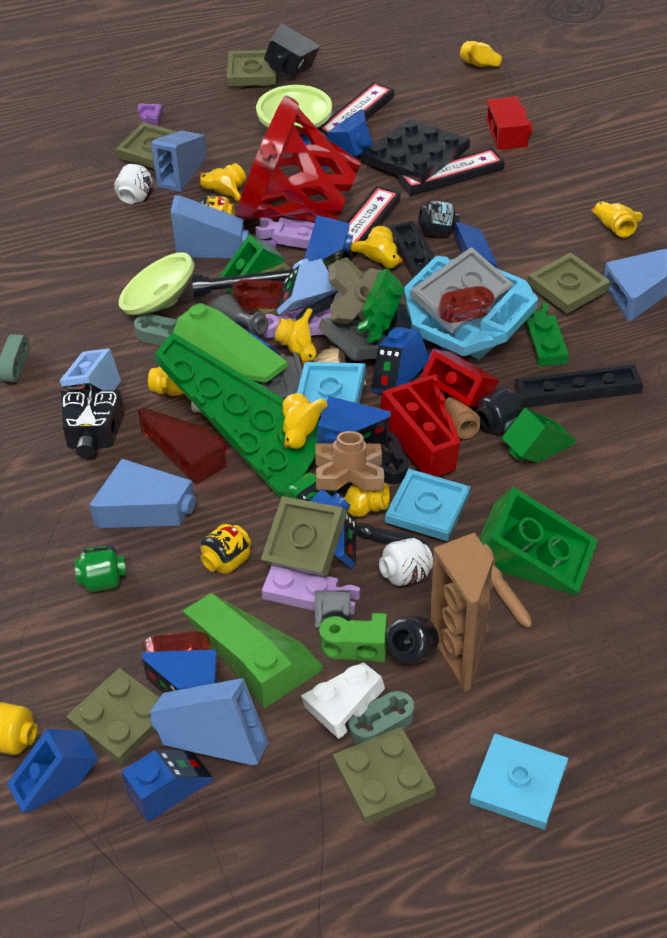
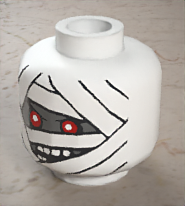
M128 164L121 169L114 183V189L119 199L127 204L143 202L153 185V178L142 165Z
M416 538L387 544L379 560L381 574L398 587L425 580L433 567V557L429 547Z

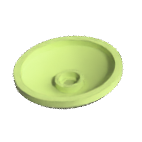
M287 85L272 89L262 95L256 105L257 117L267 127H269L285 95L294 98L299 103L301 111L317 128L323 125L332 114L330 97L325 92L306 85ZM294 123V125L302 127L300 124Z
M174 253L157 260L143 269L122 291L119 297L120 308L126 314L143 315L173 306L191 280L194 271L193 259L187 253Z

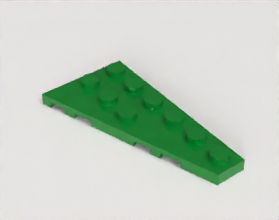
M173 332L156 351L154 361L280 499L284 496V490L289 483L306 474L315 461L317 431L320 420H317L315 428L307 435L304 446L299 449L285 448L286 433L283 430L285 417L282 406L285 399Z

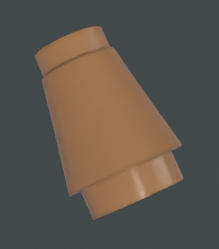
M453 396L447 398L445 407L448 414L452 416L458 436L462 439H468L476 435L480 428L479 415Z

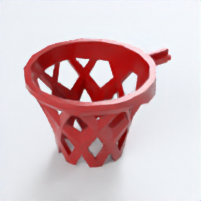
M285 95L271 120L243 189L236 216L242 218L243 221L266 217L315 223L317 215L338 220V217L335 215H340L346 201L340 191H350L362 162L326 137L301 111L299 103L294 98ZM296 122L300 124L302 127L294 125V123ZM298 132L307 135L311 144H305ZM283 153H292L293 155L282 158ZM297 165L300 173L286 177L279 167ZM321 166L330 167L335 174H326ZM320 194L326 201L315 202L308 196ZM282 199H286L288 201L287 203H284L277 207L268 204L269 202H274Z

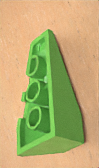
M199 303L178 317L173 333L253 381L267 383L288 367L286 360L217 309Z
M213 593L182 610L187 620L213 650H216L219 657L238 679L244 678L248 690L264 708L323 671V665L300 641Z

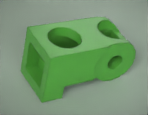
M372 613V621H347L338 616L325 619L319 627L322 652L327 657L333 659L385 662V637L388 630L387 614Z

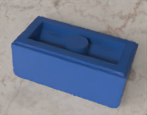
M455 222L454 237L461 253L472 247L496 268L497 262L482 231L475 227Z

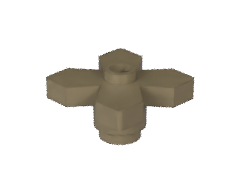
M336 261L328 267L329 282L338 291L333 303L330 304L331 320L337 323L348 324L358 314L361 320L364 321L366 317L362 314L361 310L378 273L382 270L369 268L359 278L350 264Z

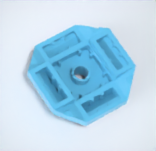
M436 256L404 287V299L411 320V329L419 330L422 338L441 346L443 351L450 350L461 356L470 355L480 360L496 345L507 342L537 309L538 297L535 293L533 294L528 282L499 270L514 284L513 288L492 306L454 334H451L409 296L412 288L452 261L448 257Z

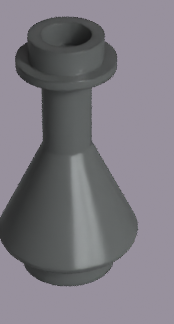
M222 295L216 298L210 306L221 311L235 323L248 326L249 332L256 336L265 333L268 329L269 321L264 313L256 312L253 315L245 313L233 295Z

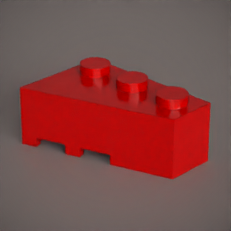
M436 374L382 391L380 409L391 412L388 431L396 435L403 450L421 472L438 477L456 470L461 442L452 416L448 414L445 407L446 400L444 394L440 393L438 377Z

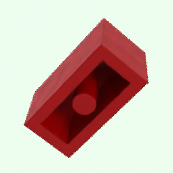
M518 97L488 99L486 122L497 150L528 147V137L532 136L533 131L532 122L527 120L525 106H521Z
M433 350L421 375V378L436 374L439 389L464 404L477 407V403L482 396L494 391L499 382V379L453 352Z

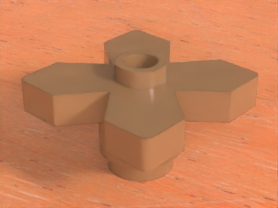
M354 431L339 433L334 443L316 444L315 459L316 465L319 466L316 468V489L338 490L346 483H353L363 490H383L384 469L380 467L382 464L381 444H366L363 436Z

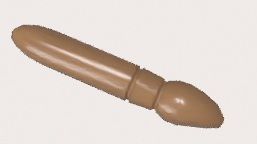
M495 565L492 566L491 579L495 590L515 619L526 628L531 627L532 621L528 611L509 584L503 579L501 571Z

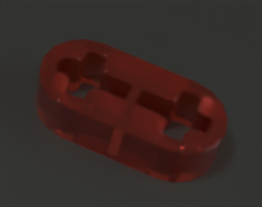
M242 279L233 284L232 295L240 306L244 308L277 309L283 283L274 280Z
M483 286L450 291L441 297L437 312L441 319L449 323L484 317L491 311L495 297L491 290Z
M199 631L152 636L142 643V652L211 650L209 635Z

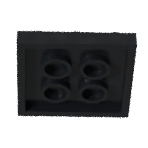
M407 120L360 153L361 162L423 183L470 148V138L438 129L435 126L424 125L416 120Z

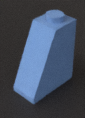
M181 130L151 142L157 187L182 192L207 158L205 135Z
M174 195L171 219L176 253H187L193 258H232L249 235V230H244L243 219L183 196Z
M667 249L606 263L604 277L611 281L610 289L607 292L627 321L635 319L667 296Z
M121 459L89 506L94 526L98 528L180 526L187 514L193 512L196 505V496L193 492L192 480Z
M244 678L165 692L150 711L152 726L158 732L162 744L165 746L243 764L255 765L259 763L269 744Z

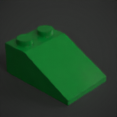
M514 486L494 503L479 538L483 545H488L492 550L495 566L501 573L573 595L578 594L598 542V539Z

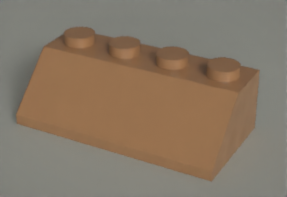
M475 533L435 547L433 551L430 622L434 624L438 631L439 643L437 650L464 692L471 689L485 649L486 633L488 632L487 618L488 611H490V589L493 587L491 579L492 566L495 565L492 550L488 545H483Z

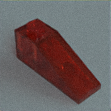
M141 408L138 410L141 432L195 485L227 467V446L224 440L218 435L215 436L206 427L150 409Z

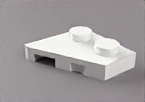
M362 662L359 665L349 667L344 673L316 685L312 690L301 695L304 707L339 739L347 732L345 723L354 714V716L360 717L367 710L368 704L375 700L385 687L382 677Z

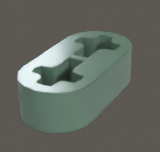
M143 314L134 321L136 338L142 342L161 346L174 331L177 320L154 314Z
M10 334L0 355V381L18 382L29 354V340L26 335Z
M393 691L370 702L367 710L360 717H356L353 714L349 719V736L351 740L357 745L401 726L403 729L407 728L414 719L413 699L407 693ZM395 706L398 710L404 708V714H399L397 711L391 712V707ZM364 723L367 727L372 725V731L368 732L365 728L359 729V724Z

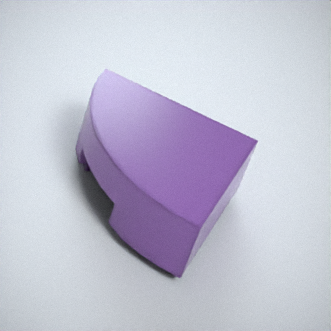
M139 103V118L144 123L159 126L163 115V106L160 104Z

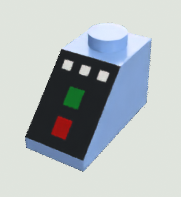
M304 259L293 265L294 270L284 279L276 310L281 315L309 307L336 291L329 282V272L322 259L310 262L308 259Z
M110 348L82 352L60 379L61 386L69 391L115 390L121 382Z

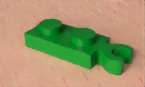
M388 268L378 273L361 310L366 319L359 323L358 331H369L368 343L381 339L382 331L388 330L404 293V287Z
M542 302L541 310H535L525 322V328L537 365L541 367L568 364L569 354L555 315L548 316V305L546 302Z

